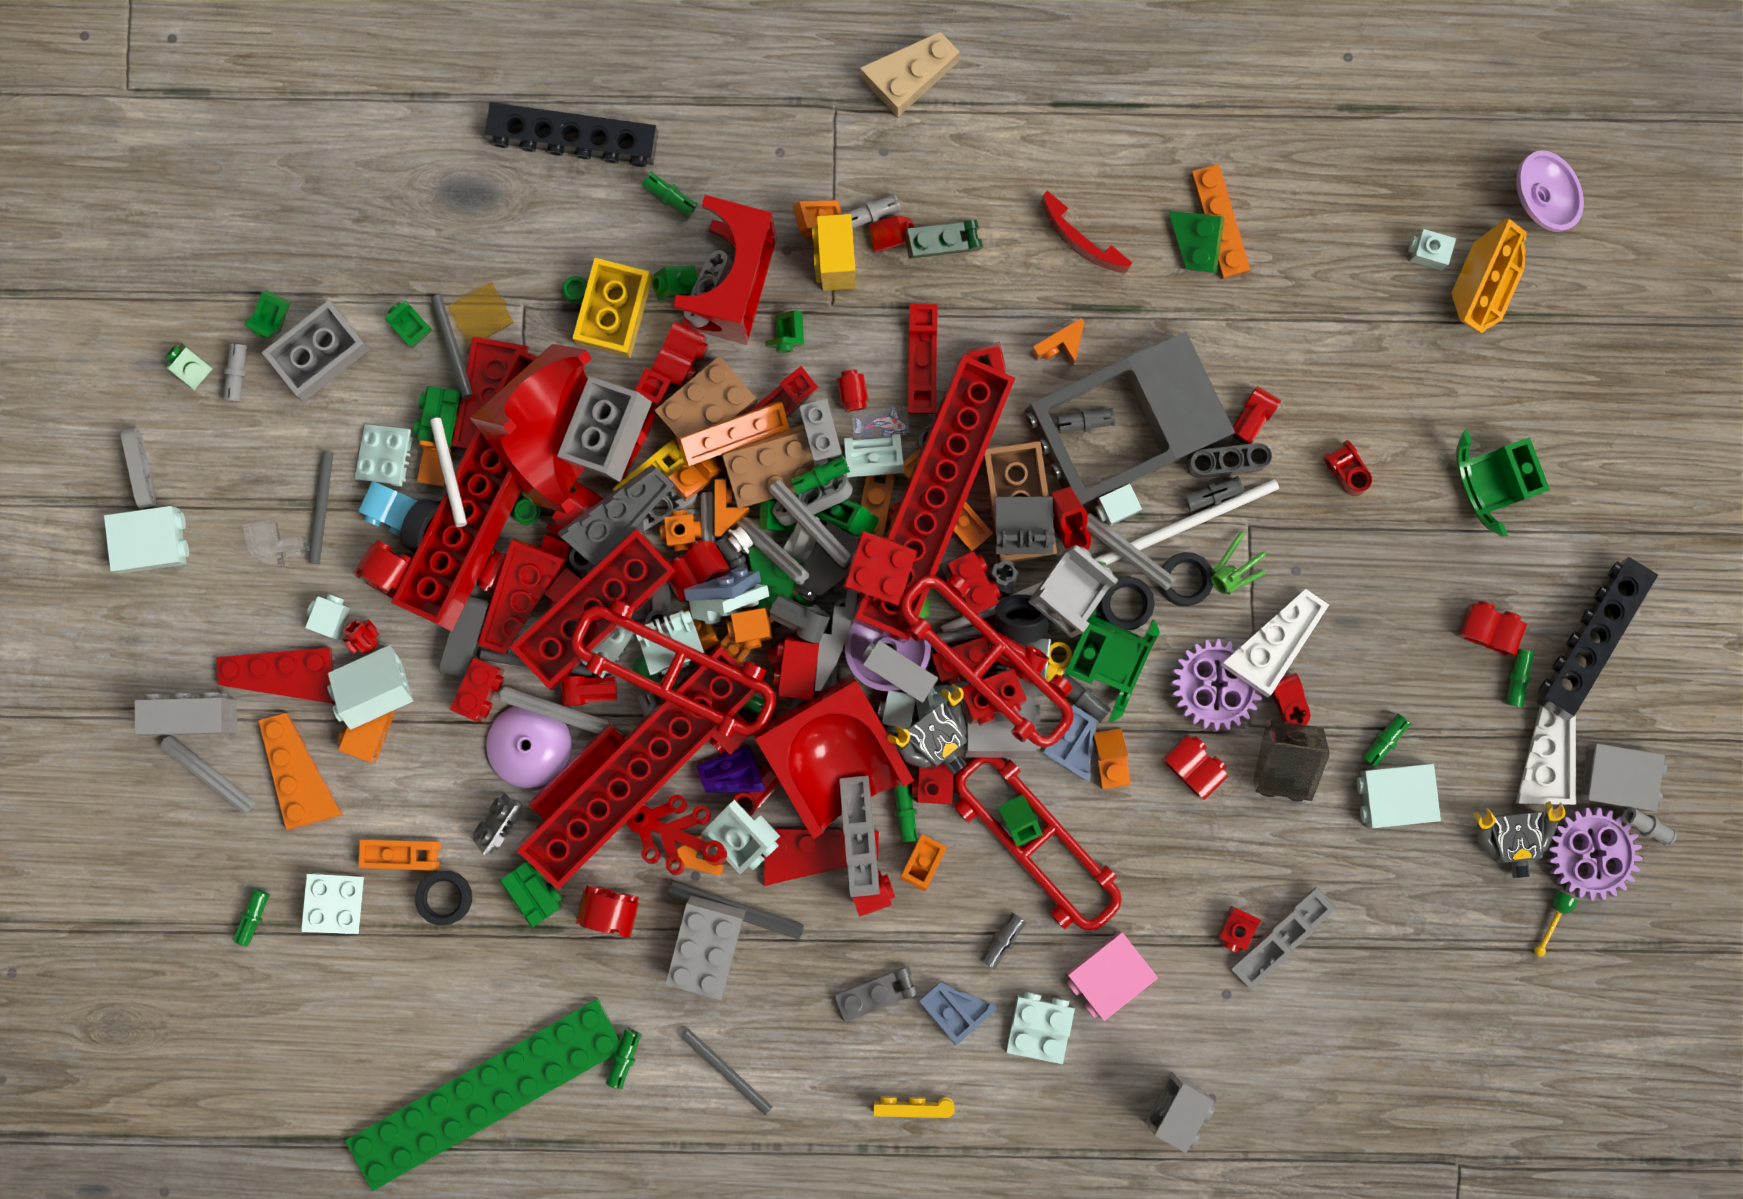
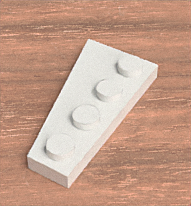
M1305 589L1224 661L1221 666L1266 697L1271 696L1329 604Z
M1540 705L1516 803L1545 804L1550 801L1551 804L1562 802V804L1576 805V715L1565 721Z

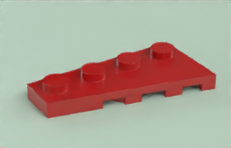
M332 648L216 657L218 685L336 704L327 686L331 685L328 673L333 671Z

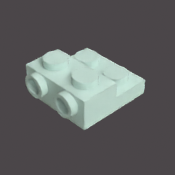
M756 584L734 599L690 600L692 619L703 620L705 624L720 622L723 616L744 612V608L758 605L759 600L769 597L767 585Z
M735 800L701 833L708 841L716 840L724 845L727 850L726 860L739 874L743 873L748 867L753 871L765 860L762 854L767 857L779 846L775 841L780 837L761 815L754 821Z
M1024 992V996L1017 995L1006 1053L1063 1064L1075 1011L1073 1006H1069L1070 1001L1054 997L1052 1002L1041 1000V995L1031 992Z

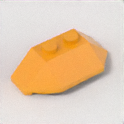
M1504 219L1473 243L1451 292L1460 321L1477 333H1483L1486 329L1503 319L1524 272V241L1526 240L1527 232L1510 219Z

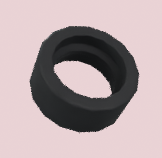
M420 499L409 509L403 520L400 532L401 543L405 548L414 552L417 551L440 504L429 499Z
M1182 552L1172 556L1163 564L1162 568L1171 574L1172 570L1179 564L1191 563L1195 565L1203 576V584L1200 590L1191 596H1182L1176 593L1172 587L1168 590L1163 589L1161 586L1159 587L1169 602L1177 606L1189 607L1202 602L1210 594L1213 588L1211 577L1214 574L1211 571V565L1204 557L1192 552Z
M1130 576L1117 578L1118 582L1116 585L1110 587L1099 602L1100 613L1105 621L1128 631L1135 630L1146 624L1152 616L1155 606L1154 595L1149 586L1142 580ZM1120 588H1133L1143 598L1142 612L1133 620L1119 619L1111 610V597Z
M1027 594L1007 596L1000 600L995 607V631L1019 644L1033 643L1042 639L1048 632L1049 619L1029 603L1032 596ZM1015 616H1027L1035 620L1028 622H1017L1010 620L1009 618Z
M453 871L434 872L426 876L418 885L415 894L416 907L419 914L427 922L438 926L450 925L461 920L468 913L472 904V890L468 881L458 873ZM439 881L453 883L460 892L461 900L458 908L448 915L435 913L427 902L429 889Z

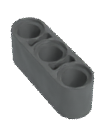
M1262 443L1204 449L1197 451L1189 458L1187 469L1191 476L1195 478L1258 472L1270 464L1272 452L1267 445ZM1252 451H1258L1263 455V464H1256L1252 461ZM1225 454H1230L1235 458V467L1229 468L1223 463V456ZM1196 458H1204L1207 461L1208 469L1206 471H1200L1195 467Z
M469 596L453 631L449 633L439 667L440 673L464 679L472 659L477 657L480 647L478 645L479 638L491 602Z

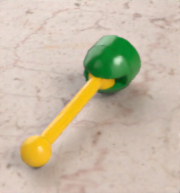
M1557 890L1553 898V905L1557 912L1542 942L1534 949L1536 956L1543 957L1545 955V947L1561 915L1572 912L1579 900Z

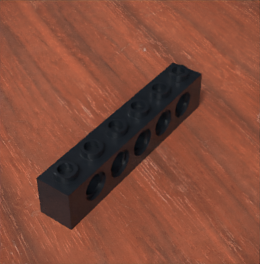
M490 102L485 136L492 143V146L498 148H508L509 145L519 146L520 150L526 152H536V149L547 150L548 154L563 156L564 153L574 154L576 158L590 160L592 156L602 158V161L617 164L621 160L628 161L630 165L635 167H646V164L654 165L658 130L656 125ZM522 124L523 129L520 133H510L513 125ZM545 127L551 129L547 137L540 138L537 136L540 129ZM569 132H578L579 135L576 140L572 142L565 140V136ZM603 135L606 137V141L602 145L592 144L596 136ZM625 139L634 141L633 146L629 149L620 148V144Z
M1630 557L1621 562L1616 561L1608 572V576L1611 577L1606 586L1604 584L1601 585L1594 596V599L1597 600L1592 609L1588 608L1581 617L1580 622L1583 625L1579 632L1574 631L1566 643V646L1569 647L1564 656L1560 655L1552 666V669L1555 671L1550 680L1546 678L1538 689V693L1541 695L1536 703L1565 721L1575 717L1658 577L1657 573ZM1618 584L1623 585L1627 589V596L1620 594ZM1604 608H1609L1613 612V620L1605 616ZM1590 631H1594L1599 635V643L1592 641ZM1577 654L1582 655L1585 658V667H1582L1577 663ZM1562 678L1570 680L1572 684L1571 691L1566 690L1562 686Z

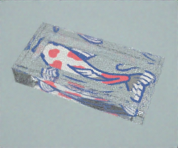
M907 405L851 411L854 440L891 437L892 434L910 435Z

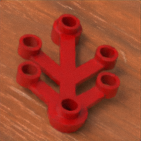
M673 795L668 803L653 809L643 805L627 821L628 827L640 835L643 846L642 858L648 864H655L660 860V851L654 846L651 831L661 836L667 856L666 869L672 875H680L685 869V864L679 857L675 842L702 853L704 859L710 865H721L727 858V850L721 842L716 840L705 842L681 831L697 824H707L711 820L712 815L706 806L699 805L693 810L692 814L666 824L658 821V819L671 813L681 814L687 809V802L681 795ZM676 801H682L680 807L674 808ZM706 811V816L698 819V814ZM640 815H644L642 822H636ZM717 847L716 854L709 855L710 849ZM650 851H655L654 857L648 859L647 854ZM674 862H679V867L675 870H672V864Z

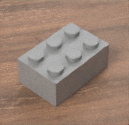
M328 300L264 350L262 354L293 393L305 402L371 349L337 306Z
M589 376L557 457L573 466L620 482L652 402L638 392Z
M176 693L173 694V699H171V695L145 694L144 700H135V735L237 734V700L228 699V694L202 693V698H199V694Z
M691 895L686 904L666 986L721 1000L726 989L746 910Z
M1172 1072L1145 1124L1154 1136L1187 1153L1189 1147L1193 1149L1198 1143L1201 1135L1198 1131L1203 1121L1207 1123L1212 1117L1215 1107L1212 1106L1214 1100L1204 1090Z

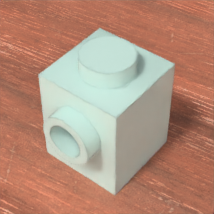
M1423 229L1417 236H1413L1408 249V252L1412 253L1410 262L1440 271L1444 270L1449 265L1456 238Z
M1130 484L1100 497L1097 500L1099 506L1095 507L1101 522L1106 521L1108 526L1135 515L1142 510Z
M328 594L326 599L317 596L316 601H312L307 611L309 620L305 628L334 639H339L350 608L342 605L344 599Z
M888 691L886 702L880 701L877 716L883 719L882 725H887L886 731L898 733L896 726L907 730L910 728L915 698L909 694Z

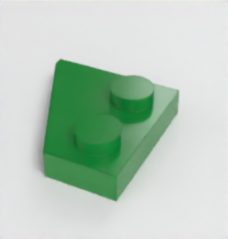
M1170 211L1169 216L1186 270L1217 273L1225 217Z
M749 547L751 570L759 571L761 582L758 584L767 585L769 597L759 600L758 608H766L770 612L778 596L782 595L792 600L797 583L760 549ZM794 559L802 566L803 562L801 560Z

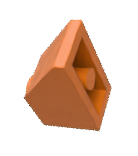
M396 710L350 730L348 726L343 728L337 741L340 744L338 751L370 763H376Z

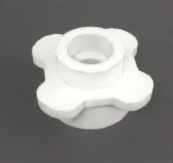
M738 527L736 530L729 529L728 532L731 537L728 538V541L737 552L742 550L743 553L748 554V548L753 545V542L741 527Z

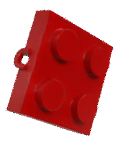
M862 531L843 587L863 594L867 600L875 601L877 599L894 606H899L917 551L897 544L895 540H889L887 537L881 538Z

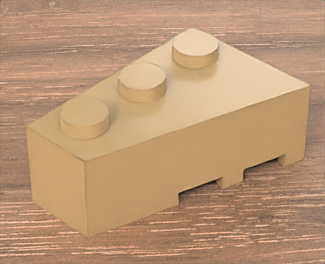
M939 32L861 67L860 78L899 117L959 62L960 51Z

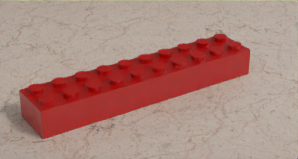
M517 348L494 396L538 356ZM478 428L455 472L467 525L456 527L446 491L391 602L401 609L451 632L522 490L520 484Z
M965 355L956 364L885 536L889 540H895L897 544L917 551L903 596L920 577L936 575L1016 379ZM930 586L926 587L912 603V610L917 616L920 614ZM863 594L861 595L852 616V622L901 643L909 641L910 636L907 633V629L910 625L903 618L900 605L894 606L877 599L870 601L865 599Z
M721 642L708 654V656L740 671L743 667V664ZM700 664L673 689L686 697L731 717L757 692ZM663 699L519 842L516 851L559 890L717 732L718 724Z

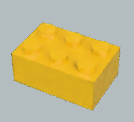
M852 215L817 216V225H812L816 283H822L823 291L856 289Z
M594 258L573 335L574 342L579 346L631 359L652 282L650 272Z

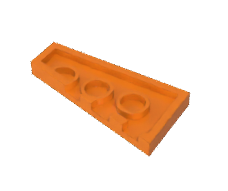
M289 713L258 720L286 830L344 815L331 795L330 788L318 771L317 764L305 747L306 744Z

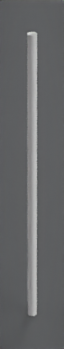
M1273 479L1225 500L1221 504L1214 505L1132 541L1130 544L1140 551L1279 489V485ZM1112 550L1094 558V560L1105 562L1108 565L1123 557ZM1042 582L1012 595L1027 594L1033 596ZM996 605L979 613V615L983 619L995 615ZM962 616L942 625L941 629L943 632L961 630L972 624Z

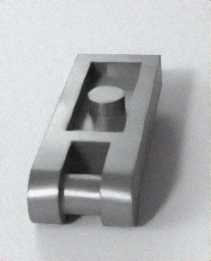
M910 967L901 968L835 994L844 1022L919 994L917 985H913L910 975H912ZM899 980L903 990L895 992L892 982Z

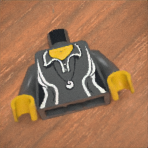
M952 684L954 689L952 695L948 690L943 689L941 695L948 700L947 704L945 701L942 702L908 730L896 726L898 737L889 734L888 741L896 744V748L906 763L932 770L943 762L952 775L966 765L956 752L967 743L965 738L967 734L965 717L961 703L964 693L960 687Z
M1550 801L1546 802V815L1542 811L1494 816L1487 808V814L1482 818L1478 812H1475L1473 817L1478 823L1477 841L1496 862H1511L1513 878L1530 877L1528 860L1540 859L1543 857V853L1547 851L1559 820L1564 818L1566 814L1562 802L1559 803V807L1553 810Z

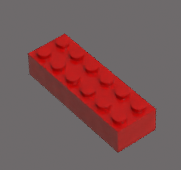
M636 529L515 641L510 648L548 689H554L583 662L572 650L571 638L577 622L585 610L594 606L610 609L615 598L635 607L634 615L679 571L641 530ZM594 618L583 637L582 643L584 648L594 652L620 626L603 618Z

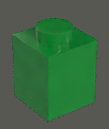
M1024 795L1010 799L998 806L1002 819L1017 847L1043 835Z

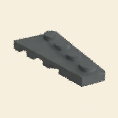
M650 465L565 526L557 534L596 567L626 539L674 484L654 465Z

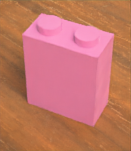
M1118 931L1066 973L1070 977V980L1066 983L1077 996L1082 993L1088 1000L1084 1005L1094 1018L1100 1016L1104 1021L1158 979L1121 931Z

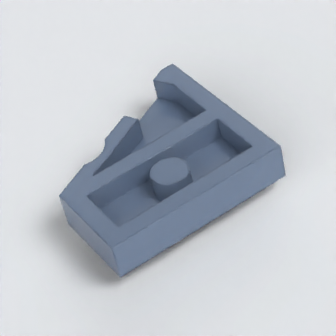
M746 567L733 569L730 571V574L684 589L686 601L734 599L761 582L759 571H748Z
M1070 704L1074 717L1069 730L1056 744L1046 748L1043 747L1041 752L1088 782L1091 776L1089 769L1091 755L1093 756V735L1096 730V719L1075 705Z
M941 982L936 984L918 1000V1003L954 1045H958L997 1010L995 1005L986 1003Z

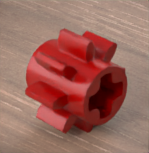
M356 619L345 627V637L342 640L352 654L358 650L362 654H366L372 651L378 644L376 637L379 636V633L369 619L364 623Z

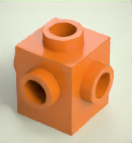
M687 510L671 512V517H664L665 524L660 525L662 542L667 541V546L670 549L674 548V552L689 551L688 547L696 542L697 538H702L700 521H695L693 514L688 515ZM677 525L685 527L683 534L677 535L675 533Z

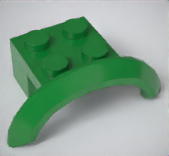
M1467 429L1461 433L1456 448V462L1464 492L1479 521L1495 534L1501 537L1508 536L1503 522L1497 521L1490 512L1550 491L1546 477L1530 437L1469 459V447L1473 442Z
M1090 615L1087 620L1089 625L1080 636L1065 674L1091 685L1093 680L1096 679L1120 690L1108 722H1113L1123 716L1143 666L1159 636L1160 630L1154 619L1151 621L1144 637L1093 615Z

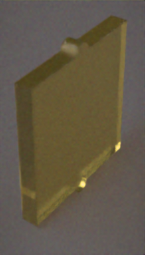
M492 282L449 305L458 322L457 327L462 329L470 345L472 344L473 336L488 338L514 324L505 307L506 301L500 298Z

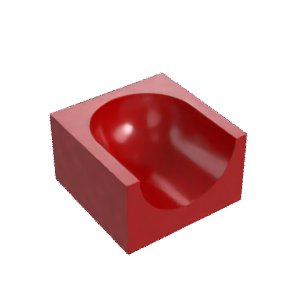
M852 674L812 697V700H805L767 723L762 732L754 735L755 740L813 839L823 834L827 826L842 815L840 779L868 776L871 797L896 786H906L914 781L894 744L888 741L887 732Z

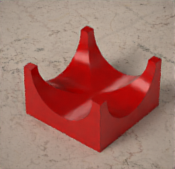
M704 195L702 208L714 213L722 220L712 219L709 232L720 236L736 251L735 260L728 276L716 288L695 296L676 294L673 306L676 309L710 320L702 327H694L684 316L682 325L700 333L747 345L777 241L772 212Z
M551 344L471 417V420L535 505L568 514L575 507L568 497L569 491L585 469L573 466L557 457L588 380L583 366L592 358L585 349ZM642 430L635 445L640 446L647 439Z

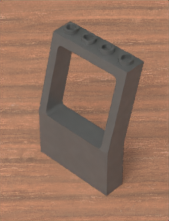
M1183 332L1116 362L1031 403L1025 409L1027 424L1031 429H1035L1039 438L1037 442H1041L1042 453L1047 455L1051 463L1049 468L1055 480H1059L1063 489L1071 487L1083 506L1199 450L1223 441L1235 433L1187 332ZM1124 376L1127 378L1161 448L1162 454L1091 488H1086L1082 484L1049 415V410L1118 377Z

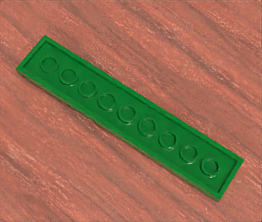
M597 998L346 1139L345 1142L371 1191H374L612 1057L614 1052L617 1053L621 1039L600 1000Z

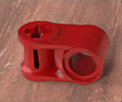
M1344 441L1342 447L1330 454L1325 453L1323 455L1327 468L1336 477L1348 495H1362L1371 486L1372 475L1350 441ZM1357 475L1361 477L1364 482L1363 487H1354L1351 483V476Z
M1296 672L1283 676L1273 691L1272 697L1278 707L1284 725L1290 729H1299L1307 725L1311 717L1304 689ZM1293 708L1296 712L1302 713L1303 717L1299 718V723L1296 719H1290L1289 715L1293 713Z

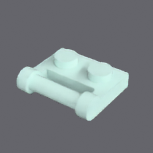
M892 434V437L853 440V437L844 438L847 466L850 469L847 477L904 473L900 434Z

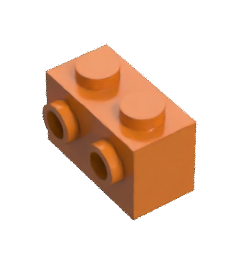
M766 608L731 614L732 621L727 622L729 637L732 640H736L739 646L743 645L745 650L762 647L761 642L773 640Z

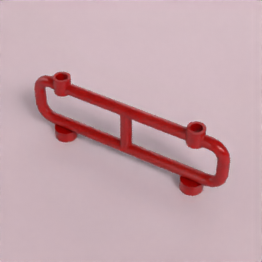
M953 574L946 582L933 575L922 576L916 580L905 592L900 603L901 614L910 625L907 629L908 635L917 642L924 638L1015 726L1011 733L1017 740L1025 742L1029 739L1036 746L1045 748L1056 744L1073 723V709L1065 699L1073 690L1070 682L1058 674H1055L1049 682L1040 675L962 599L968 593L970 587L960 576ZM926 587L935 588L993 644V647L973 669L931 630V626L926 620L918 617L913 612V601ZM1001 654L1014 664L1062 712L1061 721L1049 735H1040L1028 719L1022 718L981 678Z
M615 598L610 609L602 606L590 607L579 618L572 633L571 646L575 655L587 662L585 669L601 675L604 670L718 724L716 730L729 737H732L734 732L744 736H754L762 732L766 727L775 708L776 697L771 686L762 681L767 671L763 667L746 660L740 671L632 620L631 617L635 607ZM597 617L603 618L675 652L661 684L584 648L582 640L590 622ZM688 658L760 692L764 697V704L756 721L750 725L744 724L731 716L722 714L672 690V686L685 659Z
M973 757L956 774L955 789L961 800L953 806L954 809L967 823L978 816L1057 904L1049 914L1064 930L1071 923L1088 931L1097 930L1117 913L1122 902L1121 892L1113 882L1117 878L1114 872L1107 865H1104L1102 868L1098 866L1017 776L1021 770L1012 760L1009 759L1007 762H1004L1001 758ZM983 764H991L1020 796L1024 795L1031 809L1047 825L1041 830L1043 835L1029 841L1023 848L1016 846L1012 837L966 787L967 778ZM1054 834L1110 895L1109 905L1093 919L1083 917L1030 858Z

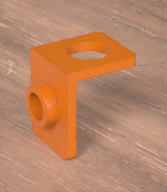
M420 440L419 445L423 448V454L417 481L423 484L445 487L446 484L436 444ZM448 446L449 452H450V456H452V450H451L450 447Z

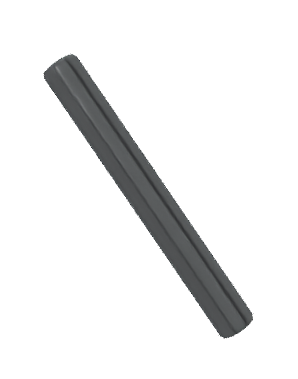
M675 881L671 882L668 888L667 895L688 902L692 895L746 910L744 922L795 939H800L802 936L803 924Z

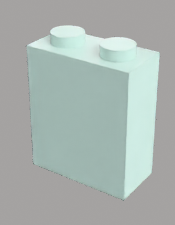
M167 506L104 515L111 572L122 574L187 564L186 557L189 556V547L187 541L183 538L182 530L186 527V521L180 509Z
M391 645L328 673L331 685L327 686L331 698L336 703L333 706L334 714L338 721H344L350 730L413 702L403 663Z
M1434 764L1360 771V777L1357 778V789L1359 794H1363L1364 806L1360 807L1362 822L1366 823L1367 828L1441 821Z

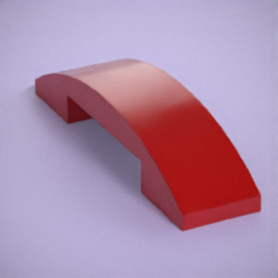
M1048 190L1043 194L1042 204L1050 223L1059 236L1074 251L1090 262L1109 270L1126 273L1130 269L1132 262L1112 245L1103 253L1064 219L1068 211L1067 206Z
M910 303L908 414H936L938 304Z
M800 366L780 382V386L748 412L775 402H782L787 418L812 396L819 387L806 370Z
M645 367L634 391L652 402L641 428L647 437L657 417L655 410L662 405L671 379ZM644 442L640 446H634L621 481L627 477Z

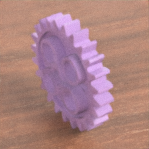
M1217 639L1212 647L1209 640H1205L1203 642V649L1198 644L1192 646L1194 654L1188 650L1183 653L1187 661L1183 659L1176 661L1181 670L1174 669L1171 674L1178 677V680L1170 682V685L1177 687L1178 690L1172 693L1171 697L1180 698L1175 707L1180 708L1184 706L1186 710L1182 714L1183 718L1190 714L1193 716L1191 725L1196 724L1200 720L1202 721V730H1205L1211 724L1213 732H1216L1221 724L1224 731L1230 729V721L1235 727L1241 725L1240 718L1245 721L1250 719L1247 710L1251 712L1257 710V707L1252 703L1262 699L1261 696L1255 693L1257 690L1237 676L1235 679L1227 677L1225 668L1221 666L1241 646L1231 650V641H1228L1222 647L1220 639ZM1216 660L1219 662V668L1217 673L1215 665ZM1198 664H1204L1208 668L1209 674L1206 678L1198 674ZM1216 680L1217 684L1222 685V688L1217 690L1216 687L1211 686V683ZM1198 692H1203L1207 695L1208 704L1206 706H1202L1197 702L1196 695ZM1226 693H1230L1235 697L1236 705L1234 707H1229L1225 703L1224 697ZM1216 698L1218 705L1217 711L1214 709V703Z
M1597 807L1594 808L1593 813H1591L1589 808H1582V816L1578 811H1572L1573 820L1568 817L1562 818L1565 826H1557L1556 831L1559 834L1552 837V841L1555 844L1547 849V851L1554 853V857L1547 859V862L1555 863L1556 865L1550 873L1561 875L1556 882L1558 884L1567 882L1565 891L1572 892L1576 889V897L1582 898L1586 893L1587 900H1594L1596 894L1599 900H1606V892L1610 896L1616 897V888L1626 891L1627 887L1624 881H1635L1630 875L1631 871L1640 872V869L1634 865V861L1642 860V857L1635 855V851L1641 849L1642 845L1633 844L1632 841L1638 837V834L1628 833L1631 826L1621 825L1622 816L1620 815L1612 819V810H1606L1602 815L1601 808ZM1588 829H1592L1591 836L1588 834ZM1604 830L1610 833V841L1606 845L1601 841V834ZM1577 834L1583 840V844L1579 849H1575L1572 844V840ZM1594 849L1598 850V855L1591 858L1590 853L1594 852ZM1610 858L1616 863L1615 870L1612 873H1609L1606 869V862ZM1584 862L1587 865L1588 872L1586 876L1581 878L1578 874V867ZM1597 871L1600 873L1599 879L1596 878Z

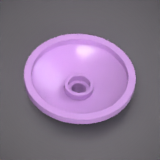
M1536 151L1526 156L1519 165L1516 178L1518 197L1525 212L1535 223L1549 231L1563 232L1575 226L1583 213L1584 198L1580 182L1573 169L1564 159L1549 151Z
M853 622L845 642L846 660L853 674L865 685L882 691L899 690L898 687L863 665L866 660L862 656L870 643L874 645L878 641L884 644L890 643L895 651L923 669H926L930 659L931 645L924 638L917 642L910 637L909 641L901 643Z
M512 706L502 712L493 722L488 732L486 750L493 770L504 781L517 787L535 788L548 784L568 764L572 751V739L566 723ZM524 740L531 742V748L527 751L523 750L521 746Z

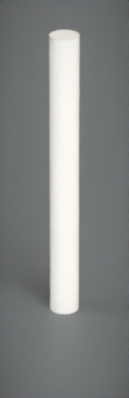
M434 418L430 420L455 525L456 527H462L467 525L442 420L441 418Z

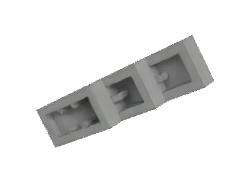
M846 588L844 607H833L830 634H823L819 643L814 692L822 690L837 663L848 636L858 592Z
M869 777L840 779L850 896L880 894Z
M1316 886L1272 926L1237 961L1231 970L1252 990L1292 955L1293 950L1336 910V906Z

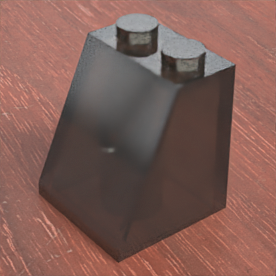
M827 522L825 528L853 556L859 538ZM816 542L803 567L809 573V578L803 584L796 583V586L799 588V594L811 601H814L816 597L821 600L844 583L850 563L845 567H841Z
M1267 719L1253 778L1255 792L1265 797H1288L1296 802L1303 800L1312 801L1330 754L1324 728Z

